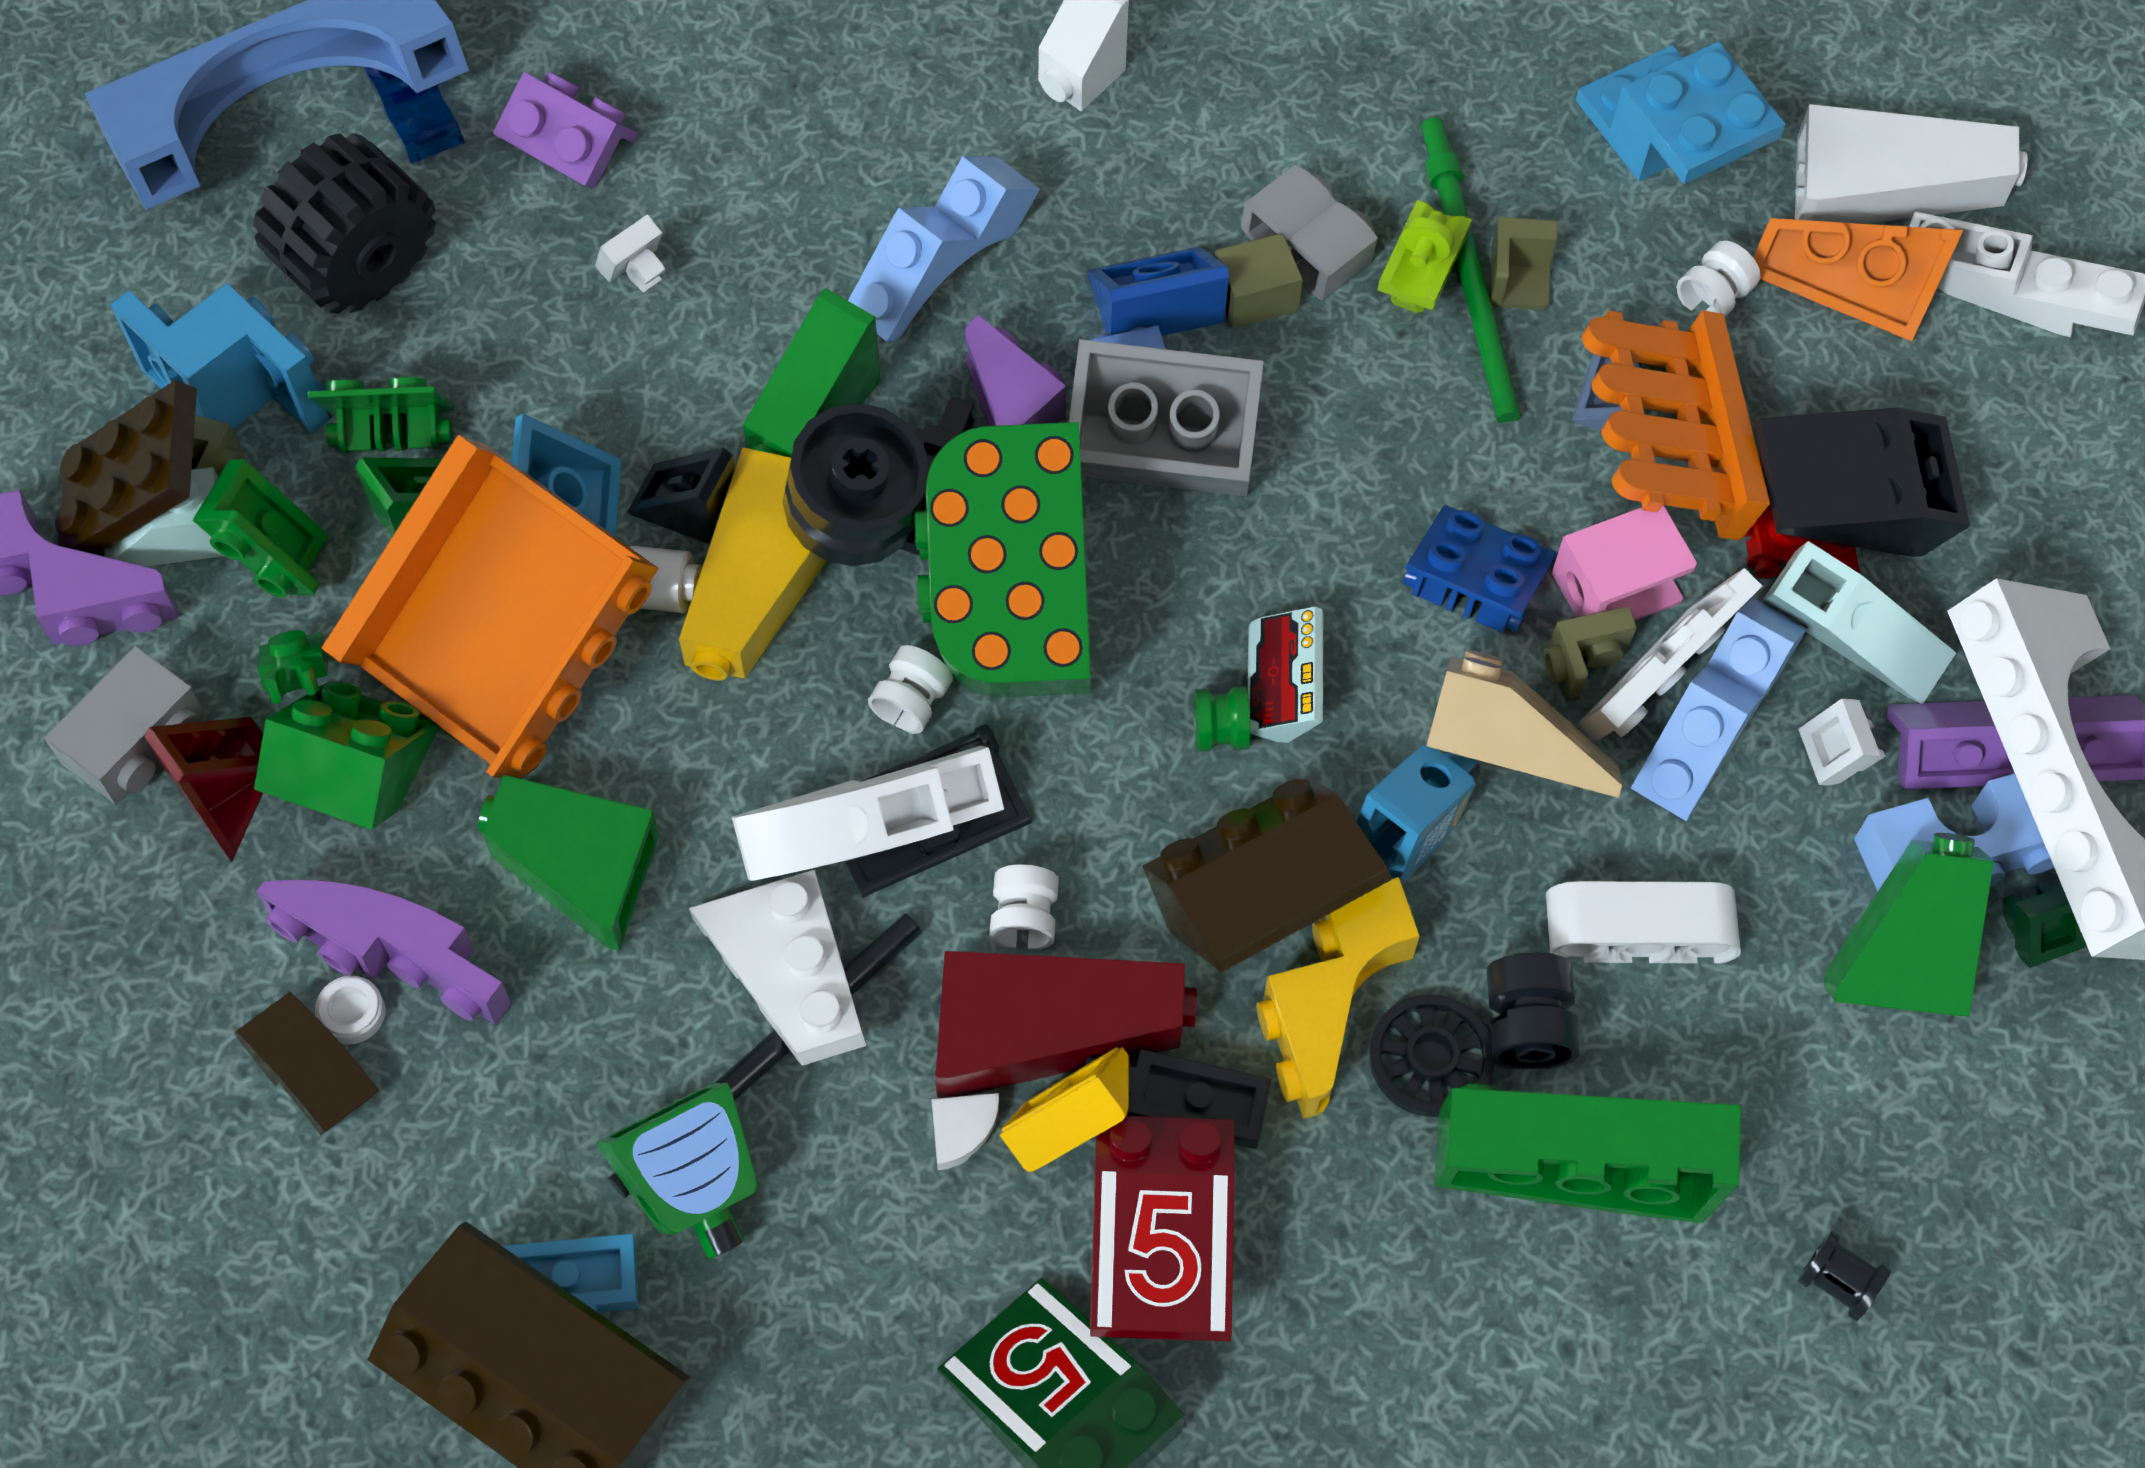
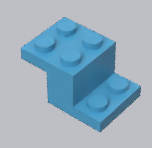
M1719 41L1684 58L1674 45H1671L1579 88L1576 96L1577 103L1638 181L1670 167L1680 181L1686 184L1780 139L1786 125Z
M226 283L175 322L158 304L154 303L148 308L130 290L110 304L140 369L162 389L174 380H178L197 389L196 416L228 423L233 429L274 398L311 434L330 420L327 411L308 398V391H326L321 381L310 369V365L315 362L313 355L295 334L289 333L284 337L274 327L275 321L271 314L254 296L245 300Z

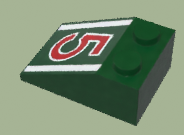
M1043 1278L1035 1282L937 1368V1371L1024 1468H1144L1182 1433L1185 1414L1147 1372L1109 1337H1090V1320Z

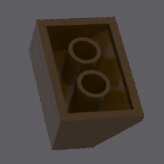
M1310 777L1291 780L1280 785L1274 790L1273 796L1250 809H1237L1225 814L1218 820L1216 827L1195 838L1180 839L1167 845L1161 851L1159 857L1142 865L1165 924L1171 934L1221 973L1392 880L1387 866L1339 795Z

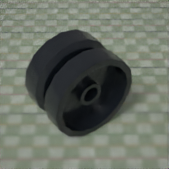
M855 403L831 407L812 418L797 436L793 445L782 502L788 527L804 548L827 562L854 567L880 562L900 550L915 529V512L920 511L926 493L930 466L923 442L906 421L885 408Z

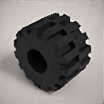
M339 133L327 136L320 146L313 142L301 150L300 156L292 163L287 161L277 172L280 175L273 185L267 186L260 200L264 203V206L255 213L253 226L258 230L254 237L255 241L264 254L320 308L324 307L329 313L340 314L345 309L350 313L363 310L368 302L374 299L376 301L389 294V291L395 285L401 284L412 274L410 272L411 268L416 262L422 260L429 248L425 245L426 241L434 235L436 222L431 217L436 212L434 202L427 196V193L375 144L359 134L352 133L345 138Z

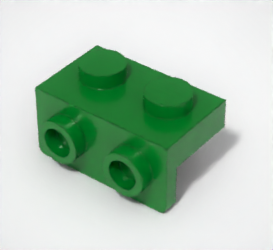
M245 459L229 460L192 521L211 536L209 542L216 551L232 560L240 561L254 573V583L265 592L279 598H286L288 595L313 596L320 583L307 571L329 535Z

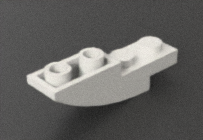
M1920 212L1914 213L1909 227L1963 230L1938 284L1937 289L1942 292L2067 337L2072 336L2075 324L2134 335L2145 303L2144 273L2031 251L2033 235Z
M978 746L866 781L851 780L732 816L748 880L753 881L850 860L953 831V825L1004 810L989 747Z

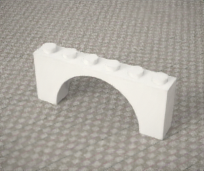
M1996 578L1949 609L1948 614L2091 956L2145 960V839L2117 810L2093 774L2076 737L2068 704V680L2070 674L2110 650L2109 644L2087 595Z

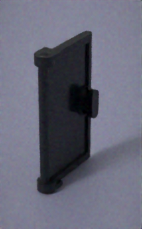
M987 724L974 728V732L863 780L866 781L978 746L989 747L1004 810L953 825V831L845 860L844 862L862 898L1032 823L1031 817L999 756V745L994 737V733ZM920 847H921L924 851H928V852L931 851V854H925V853H923V852L921 851Z

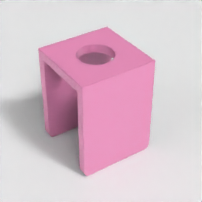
M1663 505L1657 513L1643 511L1641 507L1563 536L1552 575L1576 617L1629 606L1634 621L1680 604L1683 596L1673 579L1693 572L1697 562Z

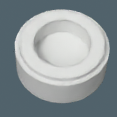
M344 976L333 980L320 992L315 1004V1015L341 1044H357L369 1039L379 1030L385 1018V1003L379 990L371 981L360 976Z

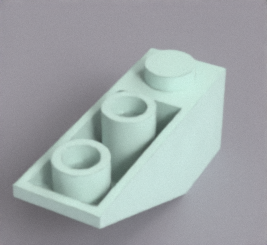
M1809 541L1794 552L1762 600L1763 603L1808 627L1806 630L1808 634L1920 704L1925 702L1956 655L1953 649L1864 576Z

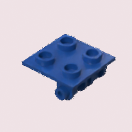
M1444 505L1405 567L1407 573L1403 580V585L1413 588L1411 595L1421 597L1439 606L1442 605L1449 588H1451L1452 591L1446 605V610L1453 611L1462 593L1469 596L1463 613L1464 618L1469 619L1477 602L1481 601L1482 604L1476 617V622L1495 629L1501 634H1504L1506 629L1518 633L1527 613L1526 608L1557 552L1541 546L1529 536L1513 534L1489 524L1475 513L1457 510Z

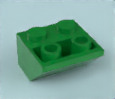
M343 682L324 683L319 686L320 689L315 695L308 696L306 694L266 718L254 790L373 830L398 811L440 726L428 717L420 715V711L408 703L398 701L384 703L361 695V690L354 685Z

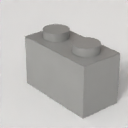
M134 646L44 739L62 765L117 805L127 793L133 794L143 789L154 775L155 765L159 760L144 737L149 727L200 722V718L205 714V711L191 686Z

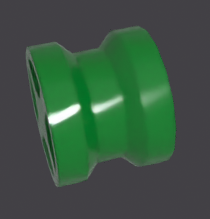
M1233 687L1227 694H1213L1208 688L1194 689L1193 718L1197 752H1209L1216 745L1229 744L1234 750H1248L1250 745V715L1246 687Z

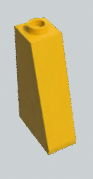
M742 447L679 637L685 666L691 667L701 677L718 681L727 678V675L745 679L827 562L804 548L788 527L782 502L791 460L790 457Z

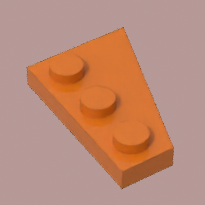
M1770 218L1753 258L1760 269L1761 280L1913 341L1963 230Z

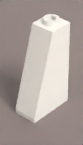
M1809 104L1797 136L1795 220L1870 224L1913 218L1915 212L1939 215L2004 206L2013 186L2020 187L2022 185L2027 170V153L2019 151V127Z

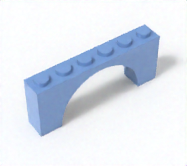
M306 0L84 94L106 141L143 207L147 210L200 187L195 172V157L205 132L214 120L230 105L266 83L286 75L314 68L360 66L392 74L407 83L416 93H419L469 71L453 23L436 0Z

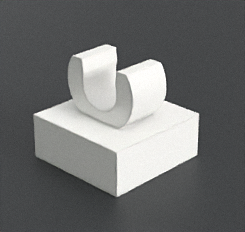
M647 214L600 247L595 267L609 282H612L626 272L629 279L644 293L660 282L662 279L659 275L665 272L664 266L654 254L662 232Z
M1842 698L1798 729L1819 785L1842 783L1858 771L1868 769L1885 757L1884 751L1877 747L1871 731L1874 725L1871 720L1866 718L1860 700Z

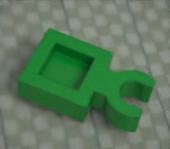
M302 630L287 631L270 638L268 644L259 646L257 668L264 691L268 690L272 703L282 702L283 696L294 690L306 689L308 696L315 695L319 691L317 678L328 676L329 658L328 653L321 649L325 643L322 632L306 635L305 631Z

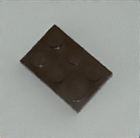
M174 380L153 395L144 398L139 404L116 419L107 422L104 427L81 442L72 445L66 451L60 466V474L64 478L62 503L55 520V527L59 532L58 546L97 555L190 497L196 388Z

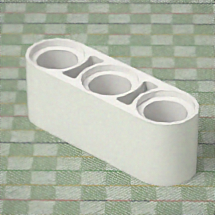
M1577 881L1558 884L1549 888L1546 892L1551 954L1565 958L1567 956L1584 957V963H1632V957H1649V963H1698L1697 957H1714V963H1726L1736 959L1741 954L1735 890L1727 884L1716 882Z

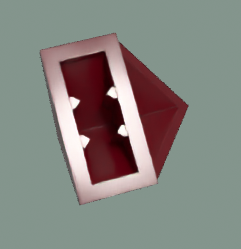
M251 717L149 727L144 737L165 772L232 863L263 795L262 792L254 790L263 732Z

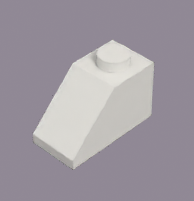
M1129 0L1063 1L1039 46L1038 81L1048 96L1057 102H1064L1066 100L1082 112L1126 70Z

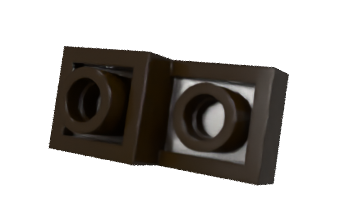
M288 992L234 1032V1035L274 1086H277L279 1083L321 1136L380 1091L333 1034L291 992Z

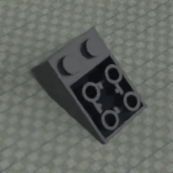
M1896 407L1760 418L1755 422L1775 531L1778 534L1910 557H1921L1970 527L1947 418L1945 416Z

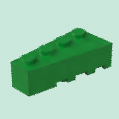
M1466 1084L1460 1088H1452L1439 1111L1434 1187L1629 1215L1704 1223L1739 1186L1741 1105L1500 1091L1491 1085Z

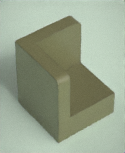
M1498 217L1491 246L1490 300L1492 307L1546 310L1548 308L1550 266L1557 243V221Z
M1275 234L1215 250V258L1227 265L1229 282L1225 313L1231 328L1299 311L1303 279L1284 235Z

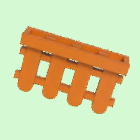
M1609 310L1604 317L1593 318L1582 333L1583 345L1597 356L1610 358L1611 363L1601 366L1592 379L1591 387L1601 400L1621 406V411L1613 412L1601 429V434L1604 441L1610 447L1618 451L1629 452L1632 459L1623 461L1613 474L1612 485L1615 491L1628 500L1641 502L1643 511L1657 513L1663 505L1698 510L1700 519L1715 521L1719 538L1741 541L1770 505L1724 314L1702 310L1688 331L1679 330L1677 322L1663 320L1659 327L1624 321L1621 312ZM1633 362L1666 367L1667 372L1634 367ZM1643 409L1673 413L1677 415V419L1646 415ZM1654 457L1686 461L1689 468L1655 463Z

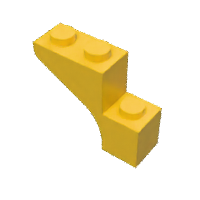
M1399 877L1324 916L1318 922L1312 923L1314 943L1318 955L1323 962L1267 976L1264 1001L1256 1003L1262 1033L1267 1041L1277 1039L1284 1060L1276 1064L1277 1077L1286 1102L1297 1100L1303 1119L1323 1113L1328 1106L1351 999L1357 989L1370 976L1383 968L1411 960L1414 957L1420 935Z

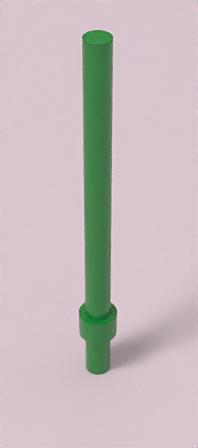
M1439 117L1429 118L1421 124V130L1429 156L1425 163L1430 187L1438 191L1443 214L1469 218L1460 186L1464 180L1459 156L1451 152L1443 120ZM1470 227V231L1456 259V264L1497 422L1517 421L1520 419L1521 414L1475 239Z

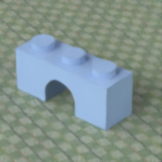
M2016 774L1988 781L1972 804V808L1980 823L1982 834L1968 837L1975 839L1974 847H1979L1994 861L1990 886L2000 882L2005 877V872L2025 867L2028 874H2038L2054 868ZM1929 798L1869 814L1855 836L1854 840L1877 891H1879L1911 840L1933 842L1935 833L1957 834L1941 823Z

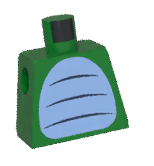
M711 1083L596 1142L603 1156L659 1233L674 1235L692 1226L708 1259L728 1252L744 1242L745 1239L729 1206L754 1194L757 1191V1181L733 1094L728 1083Z

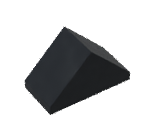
M723 447L654 463L627 512L634 517L710 544L735 471L733 455Z

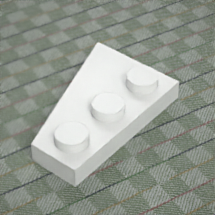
M1743 568L1692 603L1576 726L1595 742L1613 731L1620 737L1627 734L1648 713V710L1642 704L1654 692L1661 696L1686 673L1687 669L1683 664L1694 653L1700 655L1708 649L1726 630L1722 625L1762 585Z
M815 870L689 908L693 920L702 933L710 939L721 954L725 964L736 979H740L757 1002L760 1011L802 1066L866 1046Z

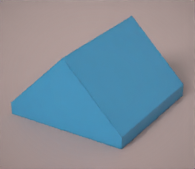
M524 413L515 418L511 462L616 537L622 459Z

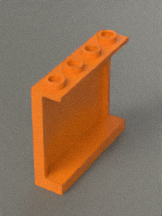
M457 435L321 649L341 663L360 666L409 704L415 706L421 713L488 762L490 766L486 773L490 776L502 778L503 775L522 779L523 776L534 771L543 760L547 751L545 742L557 724L566 720L577 708L582 697L580 689L592 670L604 664L614 651L617 643L615 635L628 615L637 612L648 599L652 589L650 581L659 568L488 445Z

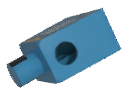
M1423 744L1367 794L1356 822L1387 866L1391 878L1399 877L1402 886L1459 824L1476 785L1474 779L1480 774V766L1476 759L1450 752L1444 755L1438 749L1427 747V744ZM1399 827L1406 832L1404 835L1400 832Z

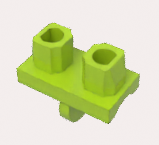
M1417 200L1381 275L1377 291L1391 295L1390 300L1394 305L1412 312H1424L1425 308L1433 311L1470 231L1472 219L1465 216L1445 215L1434 210L1429 204Z

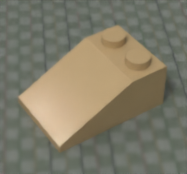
M1466 650L1464 659L1454 656L1450 657L1427 747L1619 798L1622 788L1620 766L1511 671L1503 670L1501 667L1503 659L1473 650Z

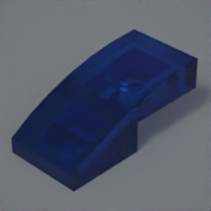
M371 67L364 68L371 87L411 164L465 143L460 126L441 96L438 85L416 93L407 83L392 74Z

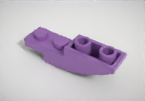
M299 879L264 881L256 891L269 913L265 921L271 928L291 942L298 943L301 937L304 936L321 947L317 952L318 955L327 964L344 975L350 976L357 969L374 980L387 963V967L407 984L419 988L426 981L442 991L441 1001L454 1013L468 1021H473L479 1014L496 1025L511 1006L503 983L467 961L474 952V948L465 928L433 910L401 897L370 888L330 881Z

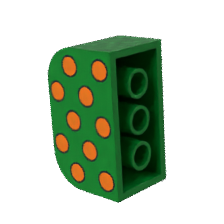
M1079 422L984 426L965 431L951 439L933 460L926 483L927 511L915 512L917 550H920V560H929V575H918L917 580L919 613L922 614L923 623H932L934 639L942 660L952 672L953 677L973 692L991 697L1091 694Z

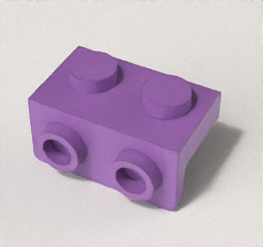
M523 71L492 134L582 185L593 189L599 182L620 139L622 138L633 143L638 132L622 124L626 113L597 97L594 98L591 105L577 99L576 95L580 87L550 71H548L544 80Z

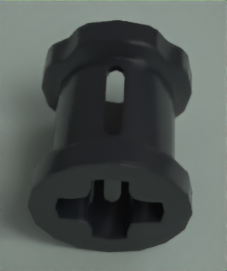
M1831 1230L1812 1255L1797 1282L1804 1287L1814 1284L1849 1308L1848 1316L1858 1321L1871 1306L1886 1283L1891 1269L1883 1264L1875 1268L1840 1244V1235Z

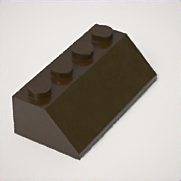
M467 1221L460 1224L394 1302L367 1359L518 1468H645L691 1378Z

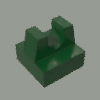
M2046 882L2038 885L2037 895L2021 901L2015 894L2003 898V916L2015 938V949L2021 960L2029 968L2087 947L2062 886L2056 887L2052 883Z

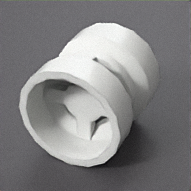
M1719 241L1704 254L1702 266L1692 267L1678 280L1676 286L1677 294L1682 304L1691 311L1703 300L1710 305L1706 311L1722 313L1726 317L1735 306V298L1745 297L1758 285L1761 278L1760 269L1755 259L1740 245L1731 241Z
M905 645L899 648L889 664L891 671L889 678L879 681L868 698V704L879 718L894 725L900 713L904 710L895 726L911 734H918L923 731L932 716L930 705L934 699L944 696L953 681V674L947 665L931 653L918 647Z
M1009 865L998 869L994 876L993 896L999 901L998 910L991 915L990 939L1000 946L1016 948L1017 931L1029 930L1028 949H1043L1051 946L1054 943L1055 919L1050 915V906L1057 901L1059 877L1046 868L1034 865Z

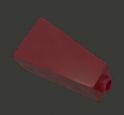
M945 951L935 1073L937 1098L960 1097L1077 1071L1084 1067L1087 1056L1098 1059L1116 1047L1118 1049L1123 1047L1128 1054L1139 1055L1140 1049L1158 1053L1180 1048L1182 1027H1195L1197 987H1184L1185 963Z

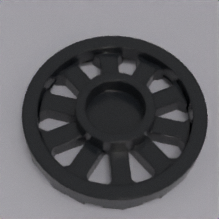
M1440 995L1414 996L1391 1007L1379 1020L1369 1048V1061L1374 1080L1386 1097L1409 1113L1433 1118L1439 1117L1440 1108L1445 1101L1441 1079L1451 1089L1466 1085L1464 1080L1454 1071L1457 1070L1476 1075L1478 1078L1476 1084L1488 1085L1495 1065L1492 1057L1491 1034L1482 1019L1463 1003ZM1435 1010L1447 1013L1448 1018L1442 1027L1435 1026L1433 1012ZM1415 1011L1420 1015V1029L1416 1030L1405 1018L1407 1013ZM1467 1023L1472 1030V1034L1456 1039L1453 1034L1459 1024ZM1389 1028H1395L1408 1043L1388 1039L1385 1034ZM1478 1048L1482 1051L1483 1058L1478 1061L1462 1057L1460 1053ZM1387 1053L1406 1059L1385 1066L1382 1064L1381 1055ZM1413 1072L1412 1077L1403 1090H1399L1391 1082L1392 1079ZM1425 1080L1428 1081L1429 1103L1415 1099Z

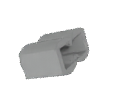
M1293 165L1244 204L1241 228L1246 236L1253 241L1275 234L1284 235L1303 279L1302 285L1322 301L1372 262L1378 239L1372 223L1360 211L1351 210L1344 204L1335 201L1330 186L1317 174H1311L1305 169Z

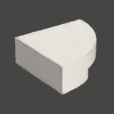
M999 1093L931 1099L938 1170L949 1169L964 1163L986 1142L997 1123Z

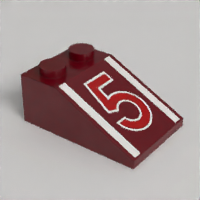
M1126 1116L1123 1121L1096 1136L1090 1337L1231 1342L1235 1185L1234 1120Z

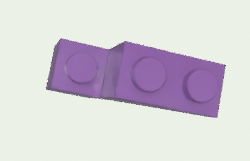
M979 315L966 326L965 342L969 350L966 355V366L988 426L1058 423L1066 415V385L1060 374L1052 366L1044 362L1037 363L1021 350L1019 343L1011 333L1001 327L995 329Z
M21 490L0 494V595L17 594L23 591L28 584H32L36 617L53 645L63 643L69 646H83L94 642L101 634L124 629L137 633L148 632L158 628L162 621L179 618L177 604L166 587L162 575L156 569L52 544L39 535L37 518Z

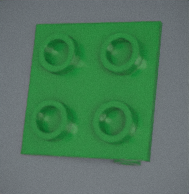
M392 378L389 379V388L365 389L364 381L332 380L326 382L327 391H308L309 399L332 415H337V423H328L326 426V439L329 448L339 447L341 453L373 451V416L374 437L378 452L386 451V416H392L393 441L396 451H404L405 415L407 418L408 449H441V443H452L453 441L452 421L450 418L441 419V411L454 410V404L437 388L427 386V379Z

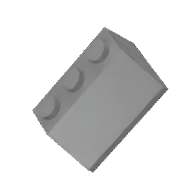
M1079 339L1069 422H1079L1081 477L1247 497L1264 361Z

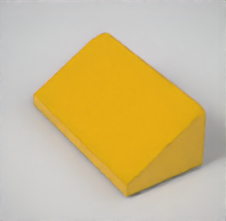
M1116 1047L1028 1099L1019 1107L1002 1127V1132L999 1136L1027 1172L1036 1171L1124 1120L1129 1106V1055L1123 1047L1120 1049Z

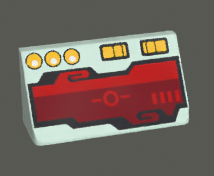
M1310 607L1265 616L1250 622L1248 634V702L1251 734L1275 742L1289 743L1323 722V609Z

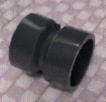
M1540 952L1519 953L1504 956L1493 961L1486 968L1489 1008L1500 1014L1490 1020L1493 1062L1509 1069H1551L1564 1066L1579 1057L1576 1015L1567 1010L1575 1003L1572 962L1556 954Z

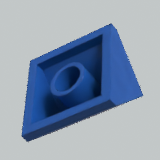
M1201 247L1087 270L1106 335L1129 332L1137 327L1147 328L1158 325L1161 336L1220 324L1225 321L1229 282L1227 265Z

